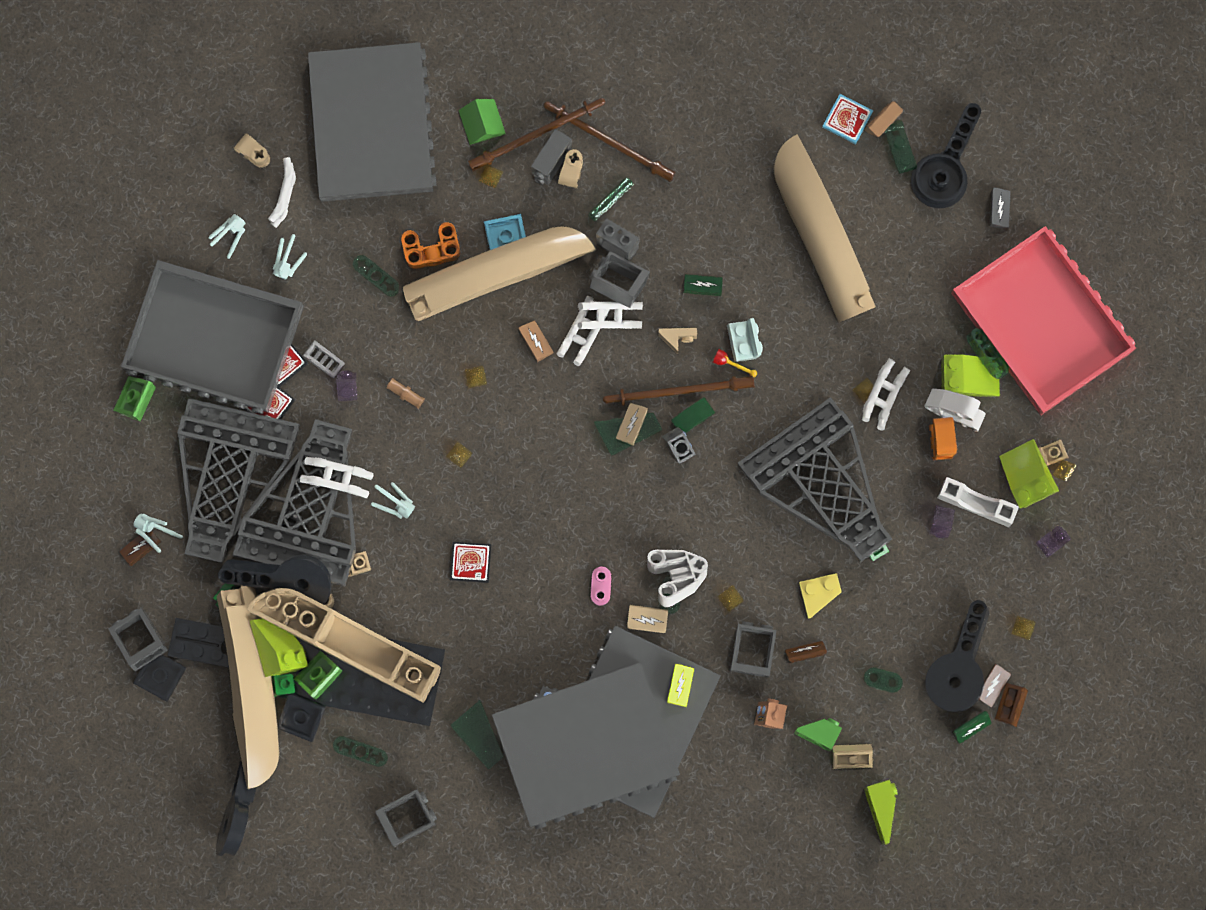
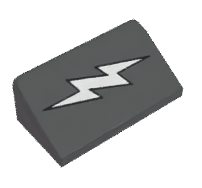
M992 188L990 227L1009 228L1010 191Z

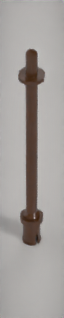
M600 98L588 105L584 101L583 107L492 152L483 151L482 155L468 160L473 172L487 164L491 165L495 158L586 113L592 116L591 111L603 106L605 99Z
M545 102L543 105L545 109L556 114V120L569 114L565 111L566 106L564 105L561 108L550 102ZM578 118L570 121L573 125L647 166L652 171L651 174H657L668 182H671L676 172L662 165V162L659 160L654 162Z
M733 376L729 381L625 394L624 390L620 389V394L604 396L603 402H622V406H625V401L728 388L738 391V389L755 388L754 377L736 378V376Z

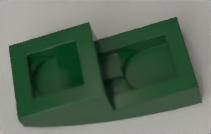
M704 397L678 414L671 421L676 428L679 427L686 434L716 412Z

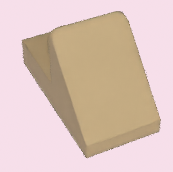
M697 328L659 329V337L678 354V339H682V342L685 343L693 342V339H697Z

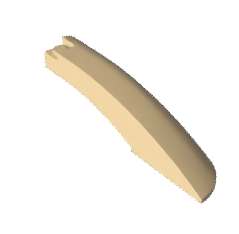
M795 135L780 148L774 163V176L787 210L812 259L837 320L841 322L875 308V304L870 295L869 286L828 193L799 136Z
M554 227L494 248L403 286V292L415 320L420 321L486 293L539 275L596 249L588 237L580 231L569 227Z
M241 586L240 589L220 591L217 595L228 655L234 712L233 719L247 789H252L263 784L275 771L279 760V743L272 676L265 677L250 624L251 620L261 619V617L246 610L257 597L256 589L254 587Z
M278 588L266 593L264 592L256 597L246 609L423 703L440 674L441 667L405 649L295 590Z

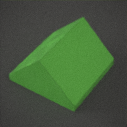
M475 99L459 110L470 145L506 134L494 99Z
M129 376L113 411L141 421L156 387L150 381Z
M320 651L308 663V667L304 668L294 680L310 696L317 700L341 674L342 670Z

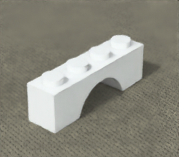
M948 477L944 480L937 497L940 500L1007 527L1012 525L1019 506L1005 500L977 493L965 484Z

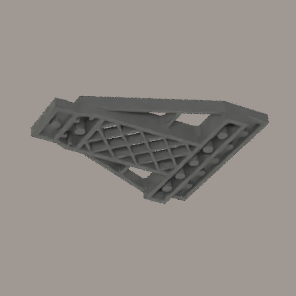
M831 397L738 462V466L761 496L848 549L850 548L860 562L892 540L880 523L854 425ZM847 433H850L857 458L847 465L841 466L828 447ZM815 456L827 457L826 467L814 465ZM813 458L812 464H805ZM829 460L835 468L828 467ZM856 463L860 465L868 500L846 472ZM800 467L811 468L810 478L799 476ZM813 469L825 470L824 479L812 478ZM827 471L838 472L837 482L826 480ZM840 475L843 477L846 483L839 482ZM787 476L792 479L803 494L802 497L789 506L766 492V490ZM800 480L809 481L808 490ZM811 482L823 483L822 492L810 491ZM825 484L836 485L835 495L824 493ZM838 486L850 487L849 497L837 495ZM852 490L858 498L851 497ZM811 495L821 497L820 505L817 504ZM823 497L834 499L833 508L822 506ZM836 499L847 500V510L836 509ZM807 500L828 528H824L793 508L802 501ZM850 501L862 503L860 512L849 511ZM823 510L832 512L831 521ZM834 512L846 514L845 523L833 522ZM848 514L857 515V517L847 523Z
M188 398L185 413L181 417L177 432L189 519V539L185 550L186 555L219 563L224 562L227 547L230 546L238 535L243 518L241 519V514L249 485L255 484L265 488L244 517L291 462L300 427L299 424ZM185 438L210 443L203 468L187 465ZM227 447L237 449V451L231 454ZM225 448L229 456L219 461L215 452ZM243 452L247 460L237 465L233 457ZM258 455L284 460L269 483L251 479ZM213 457L217 462L214 465H212ZM231 459L235 467L225 472L221 464ZM247 465L246 472H245V476H244L243 473L241 472L240 468H242L243 466ZM219 466L224 474L214 480L210 471ZM188 469L202 472L193 507ZM238 470L242 479L233 484L228 476ZM208 476H209L212 481L207 484V480H208ZM226 477L230 486L221 491L217 482ZM242 483L239 495L235 487ZM215 485L219 493L209 498L205 489ZM233 489L237 497L227 502L223 494ZM203 495H205V497H206V499H207V500L204 501V502H202ZM221 496L225 505L216 510L211 501ZM237 502L236 510L234 513L230 505ZM209 503L214 511L204 517L200 508ZM228 507L233 516L223 521L219 512ZM214 515H217L220 522L207 519L211 518ZM231 520H233V521H232V525L226 524V523L230 522Z
M315 419L310 437L303 444L302 449L250 512L243 517L238 532L239 537L233 552L234 557L252 562L281 565L292 557L307 555L318 559L326 566L331 577V583L341 586L346 585L356 553L351 494L347 492L349 515L333 511L339 490L329 488L330 492L320 496L316 489L320 486L311 485L308 489L301 491L298 483H300L299 477L302 469L306 476H313L320 472L323 477L322 470L325 468L317 467V469L310 473L306 472L304 468L306 457L322 458L349 465L347 447L352 429ZM296 466L287 496L283 498L272 495ZM334 470L336 474L332 475L330 480L336 478L335 482L342 483L344 472ZM297 487L300 493L294 495L295 489ZM314 490L318 498L308 503L304 495ZM302 496L306 504L296 509L292 501ZM330 496L328 506L326 507L323 500ZM267 499L284 503L277 525L252 519ZM321 502L324 510L314 514L311 506ZM291 505L294 511L287 514ZM309 508L312 516L302 521L298 513ZM325 514L322 525H320L317 518ZM297 515L300 523L290 527L286 519ZM331 517L350 521L351 545L324 538ZM315 519L319 527L308 532L305 524ZM303 526L306 533L296 531L295 529Z

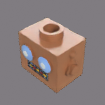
M768 699L767 702H758L754 725L772 729H783L787 706L779 704V701L774 699Z

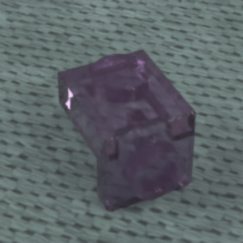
M346 370L337 374L338 401L358 400L356 372Z
M1058 525L1038 540L1036 544L1048 558L1069 542L1071 538Z

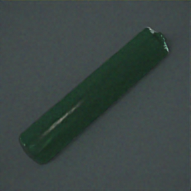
M625 177L589 212L588 216L593 221H597L633 186L632 180Z

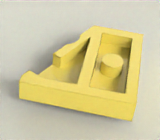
M837 573L799 582L808 619L813 617L841 593Z

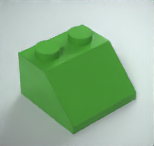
M829 718L799 727L795 730L794 734L830 751L842 728L838 726L839 722Z

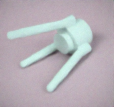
M233 214L231 218H228L223 225L209 236V239H212L217 235L210 243V246L218 242L228 230L233 234L238 232L227 255V258L230 259L241 235L245 231L243 226L246 223L239 216Z
M294 234L290 238L282 261L280 258L284 238L280 239L273 267V274L285 280L288 276L292 277L294 271L307 255L304 252L291 269V265L286 263L295 238Z
M393 482L391 486L404 500L401 499L399 501L386 490L375 485L377 490L397 504L395 509L398 511L374 502L371 505L394 514L400 519L402 517L407 519L415 508L412 504L413 501Z
M139 514L134 521V527L137 528L136 533L141 535L158 553L161 552V549L144 532L149 533L154 527L177 538H183L182 535L158 525L166 526L167 522L145 514Z

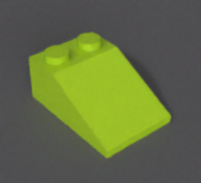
M943 355L941 359L942 390L966 396H1000L999 359L970 355Z
M1034 439L999 456L1009 486L1020 509L1026 508L1059 491Z
M263 618L250 621L265 677L293 673L308 667L304 649L294 635Z
M890 780L864 788L882 845L890 842L896 801L895 795H897L895 784H891Z

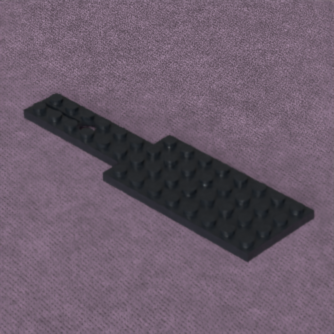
M176 618L168 656L229 668L228 655H225L221 650L222 644L225 642L223 627ZM296 637L304 649L307 663L322 651ZM388 639L439 665L442 670L445 649ZM324 651L322 652L342 672L317 700L310 696L294 680L296 694L324 704L327 707L430 726L441 670L435 685L432 686L424 703ZM303 669L288 674H293V679H295ZM288 694L280 695L278 697L287 699Z

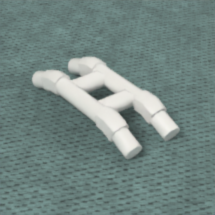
M289 157L283 158L284 179L278 203L268 218L271 221L270 224L275 228L287 216V208L296 180L293 163H291Z
M587 296L584 302H593L594 298ZM604 309V321L610 309ZM589 310L579 311L557 352V355L562 358L572 341L582 345L574 360L576 366L581 365L600 328L591 329L587 339L576 334L579 329L577 326L578 322L591 321L585 318Z
M581 302L578 304L579 310H597L596 321L578 322L577 326L579 329H642V321L622 320V309L642 310L643 302H634L631 308L618 302ZM604 309H615L614 321H604Z
M890 358L880 369L877 380L863 408L862 420L865 422L870 420L874 405L883 408L878 417L877 429L879 430L885 429L892 405L900 387H902L906 380L905 378L910 372L908 368L904 367L895 378L893 384L886 381L885 379L895 363ZM881 387L890 391L886 401L877 397Z
M305 458L306 465L322 467L325 470L323 478L301 475V483L336 489L364 498L368 497L369 491L349 485L351 474L372 480V472L322 458ZM332 470L344 472L342 483L330 480Z

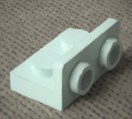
M754 318L727 325L734 362L756 359L761 355L762 344L758 340L757 334L759 330Z

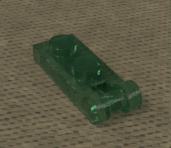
M901 119L897 120L884 132L897 171L901 174L917 169V164L904 129V124ZM898 130L899 134L893 136L892 131Z

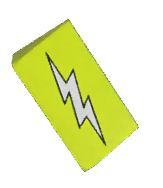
M675 664L667 703L687 707L694 668Z

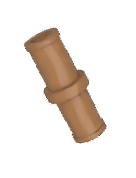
M394 378L391 379L386 387L400 396L402 401L406 400L418 409L425 400L411 391L409 386L405 387Z

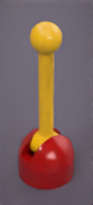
M718 349L712 363L717 365L728 363L749 373L750 376H757L756 370H749L728 360L727 353Z

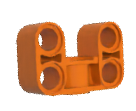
M449 222L441 224L439 227L441 242L427 247L420 246L418 235L414 231L408 230L404 232L401 241L408 266L412 269H418L457 260L460 256V248L454 225ZM447 229L453 231L450 236H444L443 232ZM408 238H415L416 240L413 244L409 245L406 243ZM454 247L457 250L454 254H448L446 252L447 249ZM413 255L419 256V260L415 263L409 261Z
M953 417L933 419V424L929 425L931 449H933L932 459H953V456L957 453Z

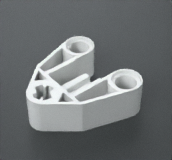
M932 389L924 406L943 418L953 417L954 421L962 423L963 427L973 428L975 432L979 431L986 415L985 412L978 409L981 402L977 399L942 389Z
M685 550L650 551L647 558L648 570L653 574L668 571L672 580L663 583L659 587V603L664 607H670L693 594L707 576L708 564L706 559ZM668 593L671 596H664L663 594Z

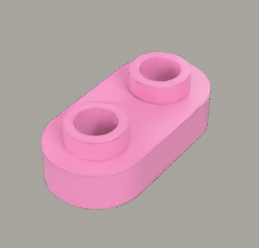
M598 567L592 573L591 599L594 604L603 606L610 600L611 573L605 567ZM604 573L605 578L600 580L598 574ZM599 592L604 593V597L602 599H599L597 597V594Z

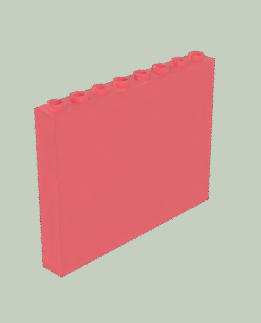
M1046 226L954 288L951 292L1040 415H1043L1136 349L1132 337L1125 334L1123 325L1113 318L1111 309L1102 303L1100 294L1096 290L1093 291L1089 285L1090 281L1079 272L1077 263L1073 259L1070 260L1067 256L1066 248L1062 244L1059 245L1054 232L1051 229L1048 230Z

